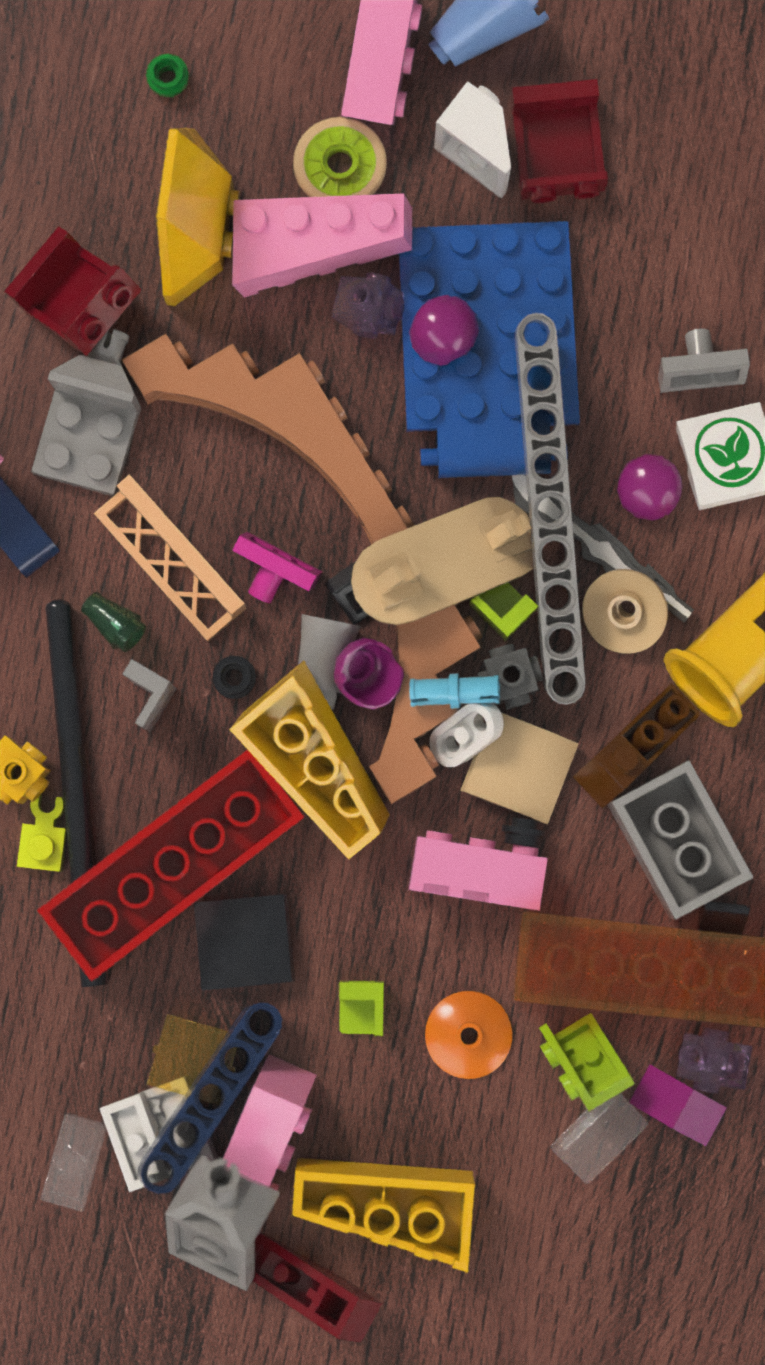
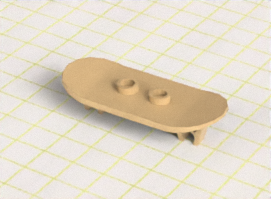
M500 497L485 498L380 539L363 550L353 566L351 585L355 600L366 614L377 621L400 625L414 622L518 579L533 569L530 519L526 512L514 502Z

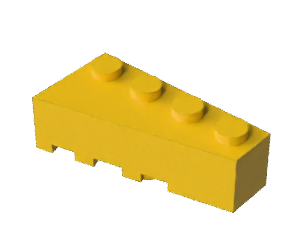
M303 660L247 708L230 728V731L340 851L350 859L381 834L390 814Z
M297 1158L292 1215L345 1233L352 1232L370 1238L372 1242L387 1247L389 1244L413 1252L415 1256L430 1261L435 1259L452 1265V1268L468 1273L475 1186L473 1171Z

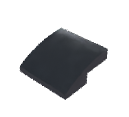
M287 894L194 903L202 990L295 981Z

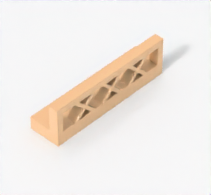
M129 474L117 485L119 492L94 514L209 642L247 609L246 605ZM126 499L137 510L136 529L118 528L108 517ZM143 518L154 530L142 529ZM124 534L136 535L135 546ZM142 535L160 536L165 542L164 560L145 559L140 553ZM171 550L181 561H170ZM153 566L164 567L163 578ZM170 567L188 568L194 574L193 592H178L169 586ZM199 581L210 593H199ZM181 598H192V610ZM198 599L217 600L227 613L210 628H207L197 617Z

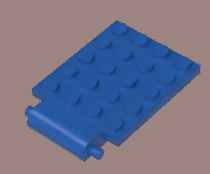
M568 221L412 227V250L399 254L407 432L436 431L437 448L420 449L421 466L438 465V478L526 475L514 337L518 324L527 315L541 313L550 317L555 324L564 426L579 425L580 423ZM443 295L457 296L466 301L477 315L480 332L474 346L471 347L467 355L454 359L447 365H437L423 360L412 348L409 335L415 314L430 299ZM533 322L525 326L523 335L528 344L537 347L545 344L547 331L543 325ZM532 367L527 374L528 384L535 390H546L551 381L550 373L543 367ZM546 410L536 411L531 417L532 429L540 435L549 434L550 426H554L553 416ZM544 453L537 457L534 465L536 473L551 474V461H557L554 456Z

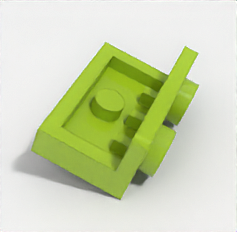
M591 1013L553 1035L547 1023L539 1027L547 1041L540 1045L544 1055L553 1069L559 1065L563 1067L566 1073L559 1076V1080L571 1100L580 1096L588 1111L635 1084Z

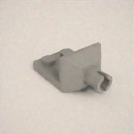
M113 329L112 334L108 333L109 330L88 354V357L78 355L50 371L48 381L55 391L31 470L33 475L114 496L117 493V485L121 480L141 406L121 366V360L125 346L128 344L129 336Z
M200 1154L165 1213L168 1251L170 1254L247 1291L255 1277L254 1240L280 1196V1192L241 1174L233 1162L230 1167H227L228 1162L226 1159L212 1160Z

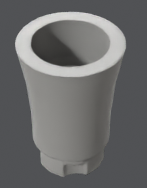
M301 614V642L298 665L303 660L305 661L330 708L334 710L337 693H340L334 681L335 660L349 643L356 640L361 626Z

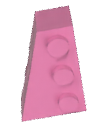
M418 0L360 1L341 116L394 125L395 117L403 118L407 92L401 91L403 75L411 74L415 48H409L412 30L418 31L420 25L422 5L417 4Z
M270 1054L268 1055L223 1157L228 1162L227 1167H230L233 1162L241 1174L278 1190L279 1185L272 1182V1179L277 1169L286 1172L296 1148L288 1144L293 1131L302 1134L312 1109L304 1105L317 1076L316 1074Z

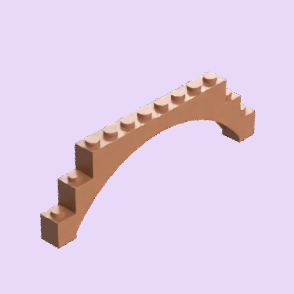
M167 334L122 359L127 372L148 405L160 399L192 404L224 413L260 429L288 446L313 466L338 492L360 522L371 545L380 539L414 526L404 507L401 505L395 509L387 494L392 492V488L380 469L373 472L366 462L365 458L370 453L359 434L355 433L350 436L342 422L348 418L337 398L334 396L328 400L320 385L324 384L325 380L313 360L306 364L299 353L259 378L254 379L253 376L258 374L259 371L247 351L239 354L232 343L188 370L187 366L193 363L189 354L180 341L172 344ZM455 605L414 622L397 625L399 665L404 670V678L400 692L396 696L390 729L380 758L369 766L371 773L391 805L436 779L437 776L433 769L439 766L437 760L426 743L418 747L415 740L438 727L458 711L457 708L451 709L450 704L411 707L410 679H438L439 675L476 654L481 648L477 641L483 637L477 625L470 616L463 619Z

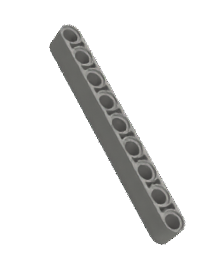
M533 313L520 321L515 330L514 338L529 519L532 528L531 543L536 604L538 605L537 616L542 676L545 691L552 700L559 704L568 705L575 703L585 691V672L557 330L551 318L541 313ZM534 322L544 326L547 331L545 344L537 347L526 342L523 333L525 326L529 323ZM540 366L547 369L550 373L551 381L546 390L538 391L531 388L528 384L527 374L532 367ZM538 410H546L554 418V427L547 435H540L532 429L531 417ZM544 453L554 456L558 463L556 474L549 479H543L538 476L534 468L537 457ZM553 497L558 500L562 509L559 518L554 522L548 523L540 518L538 506L543 499ZM551 541L560 542L565 550L563 561L555 566L547 565L542 558L543 547ZM554 585H563L569 595L566 605L559 609L550 608L545 600L547 590ZM560 628L569 630L572 636L570 647L562 652L553 651L549 645L551 633ZM562 672H570L576 680L574 689L565 695L555 693L552 687L555 676Z

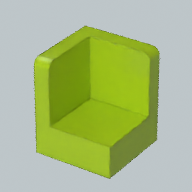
M509 583L476 595L469 603V606L505 641L538 608V605L527 594L522 597Z
M384 981L339 982V1031L342 1034H374V1036H383Z

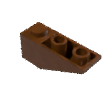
M671 683L597 752L573 778L601 808L605 807L623 792L701 713Z

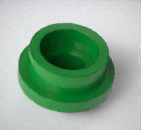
M162 54L155 57L149 63L146 70V79L154 93L163 97H172L180 94L186 88L189 72L185 62L180 57L173 54ZM166 71H171L176 75L175 79L169 83L163 82L160 79L161 75Z

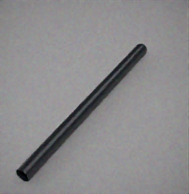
M56 599L50 601L46 605L45 610L72 884L96 865L72 608L68 601ZM79 966L81 987L107 985L106 971L91 982Z

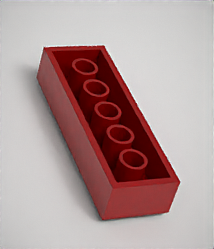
M247 749L37 911L92 982L302 820L304 816L280 784Z

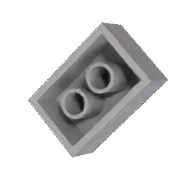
M690 760L607 804L669 919L676 920L754 878Z

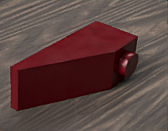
M259 1232L255 1238V1277L252 1280L254 1283L337 1339L362 1342L382 1305L380 1301L350 1281L268 1235Z

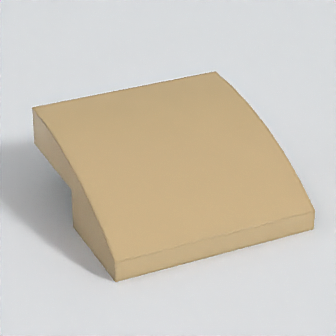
M501 713L504 721L502 734L497 740L473 757L460 791L548 825L578 743Z

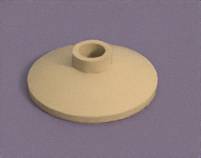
M617 569L604 573L590 585L583 599L582 615L588 632L600 645L613 652L631 654L646 650L661 637L668 621V605L662 590L651 578L638 571ZM622 602H632L635 606V612H625L622 608Z

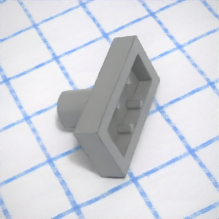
M694 329L685 334L688 355L661 358L658 375L660 393L745 384L750 366L747 349L713 352L711 334L707 329Z

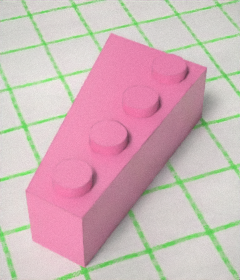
M405 194L234 200L232 285L243 297L258 294V291L278 286L279 288L294 284L295 280L316 274L322 276L333 273L338 268L355 263L361 265L412 250V207Z

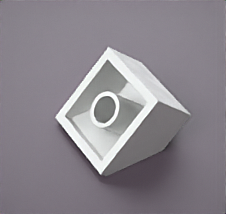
M467 82L436 121L434 149L502 199L507 192L511 170L503 107L499 105L500 100L488 88L484 86L476 88L470 82Z

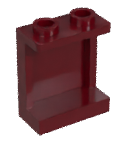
M598 79L512 87L510 106L521 200L531 199L532 203L543 204L555 201L557 196L574 194L575 199H590L597 197L599 192L605 191L608 183V172L604 169L597 108L599 98Z
M58 226L5 289L4 293L28 316L87 356L142 289L118 265L110 266L84 249L67 231Z

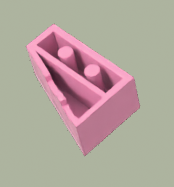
M427 831L426 838L419 836L416 838L408 890L540 911L548 858L538 857L539 848L513 844L512 852L496 850V841L470 837L469 845L452 842V834Z

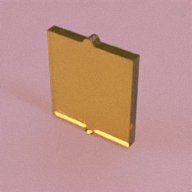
M167 1014L158 1045H154L152 1048L155 1056L146 1085L185 1095L228 1031ZM237 1047L230 1048L224 1056L226 1068L235 1073V1067L232 1065ZM208 1084L201 1089L199 1099L219 1105L221 1093L215 1085Z

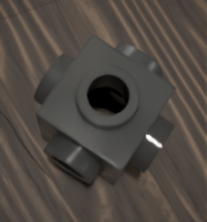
M514 644L490 650L491 658L483 661V671L478 672L477 676L499 675V704L504 703L506 710L531 703L530 695L536 694L538 691L537 682L543 681L537 657H529L526 648L515 650ZM507 667L516 668L519 672V680L514 683L507 682L503 677L504 669Z

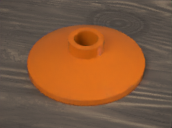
M476 991L457 992L441 1000L429 1015L425 1029L426 1046L433 1061L446 1073L462 1079L480 1078L495 1071L506 1059L512 1044L510 1019L503 1007L492 997ZM471 1027L477 1031L478 1037L474 1043L466 1044L461 1040V1033L465 1028Z

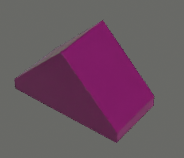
M650 1064L628 1102L704 1146L708 1144L727 1107Z

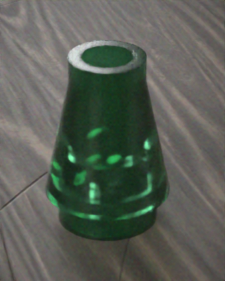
M98 592L91 594L82 605L81 612L90 619L113 649L119 648L123 652H128L140 641L146 631V625L141 622V615L103 597Z

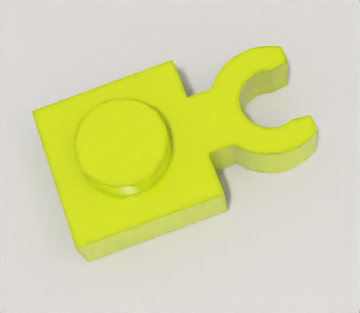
M40 795L37 800L30 802L31 811L36 817L35 825L22 823L17 867L62 872L67 833L65 828H57L55 826L56 820L64 813V801L62 797H56L54 810L50 813H45L41 809L42 795Z

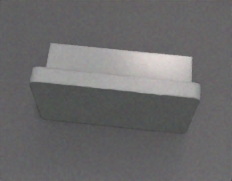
M131 659L123 675L132 683L152 694L135 724L151 733L177 688L170 681Z

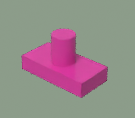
M249 532L239 536L232 550L261 566L248 593L266 603L272 602L283 579L310 591L316 586L322 574L321 570Z

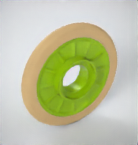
M346 117L325 119L310 127L299 140L293 159L295 177L299 186L308 197L374 195L384 179L387 163L385 149L376 133L364 123ZM335 153H345L352 160L351 168L344 173L333 172L328 166L329 158Z

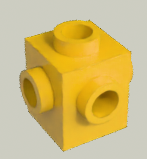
M6 735L0 740V800L7 805L12 799L20 804H24L27 799L34 802L50 783L45 778L51 770L42 764L47 759V756L28 741L21 746ZM20 766L22 769L21 776L15 780L14 770Z

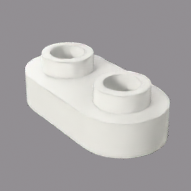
M494 703L467 704L436 727L430 736V750L437 762L445 767L458 766L469 761L497 740L502 734L504 727L503 716L499 708ZM455 739L460 744V747L457 746Z

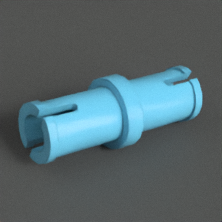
M459 673L449 674V678L410 679L411 707L450 704L451 709L461 708V704L500 703L499 675L460 678Z

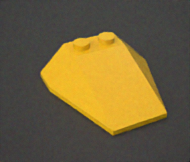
M194 128L169 129L157 211L162 291L166 305L176 306L223 271L224 258H232L233 232H228L230 216H233L234 200H240V191L234 190L231 174Z

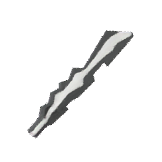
M512 475L515 504L529 514L526 475ZM548 497L540 502L538 513L543 521L550 523L559 518L562 508L557 499ZM571 512L573 537L581 542L582 559L601 564L605 573L617 569H630L645 574L662 590L667 601L668 611L683 623L688 619L695 609L675 594L674 588L649 564L644 567L638 563L629 549L600 523L589 526Z

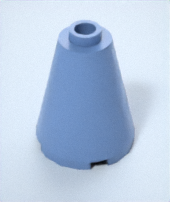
M455 0L430 31L434 40L428 45L443 65L451 60L456 67L543 25L549 20L546 11L542 12L539 16L534 11L538 7L536 5L539 2L538 0Z

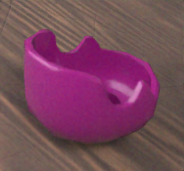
M443 295L428 300L420 307L414 316L409 335L412 348L423 360L437 365H447L452 360L468 354L471 347L474 346L480 330L477 315L466 301L457 296Z
M646 453L634 458L624 466L618 479L617 493L622 507L635 518L651 521L661 519L675 509L682 494V477L676 465L664 456Z
M361 638L349 643L336 657L334 668L335 684L340 693L353 704L374 710L388 705L399 694L404 678V670L394 658L392 649L384 643L370 638Z

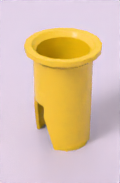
M765 572L686 650L670 649L664 657L668 673L684 695L707 716L727 727H736L741 722L743 717L741 706L765 683V632L754 623L765 611Z

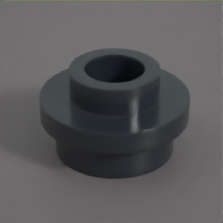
M229 656L222 659L214 668L213 683L216 690L222 696L229 699H240L247 696L253 690L256 683V673L252 664L245 658ZM232 670H238L243 675L242 682L237 686L227 683V675Z
M512 817L511 825H502L501 829L502 832H505L504 843L539 848L540 838L545 837V831L537 830L538 821Z

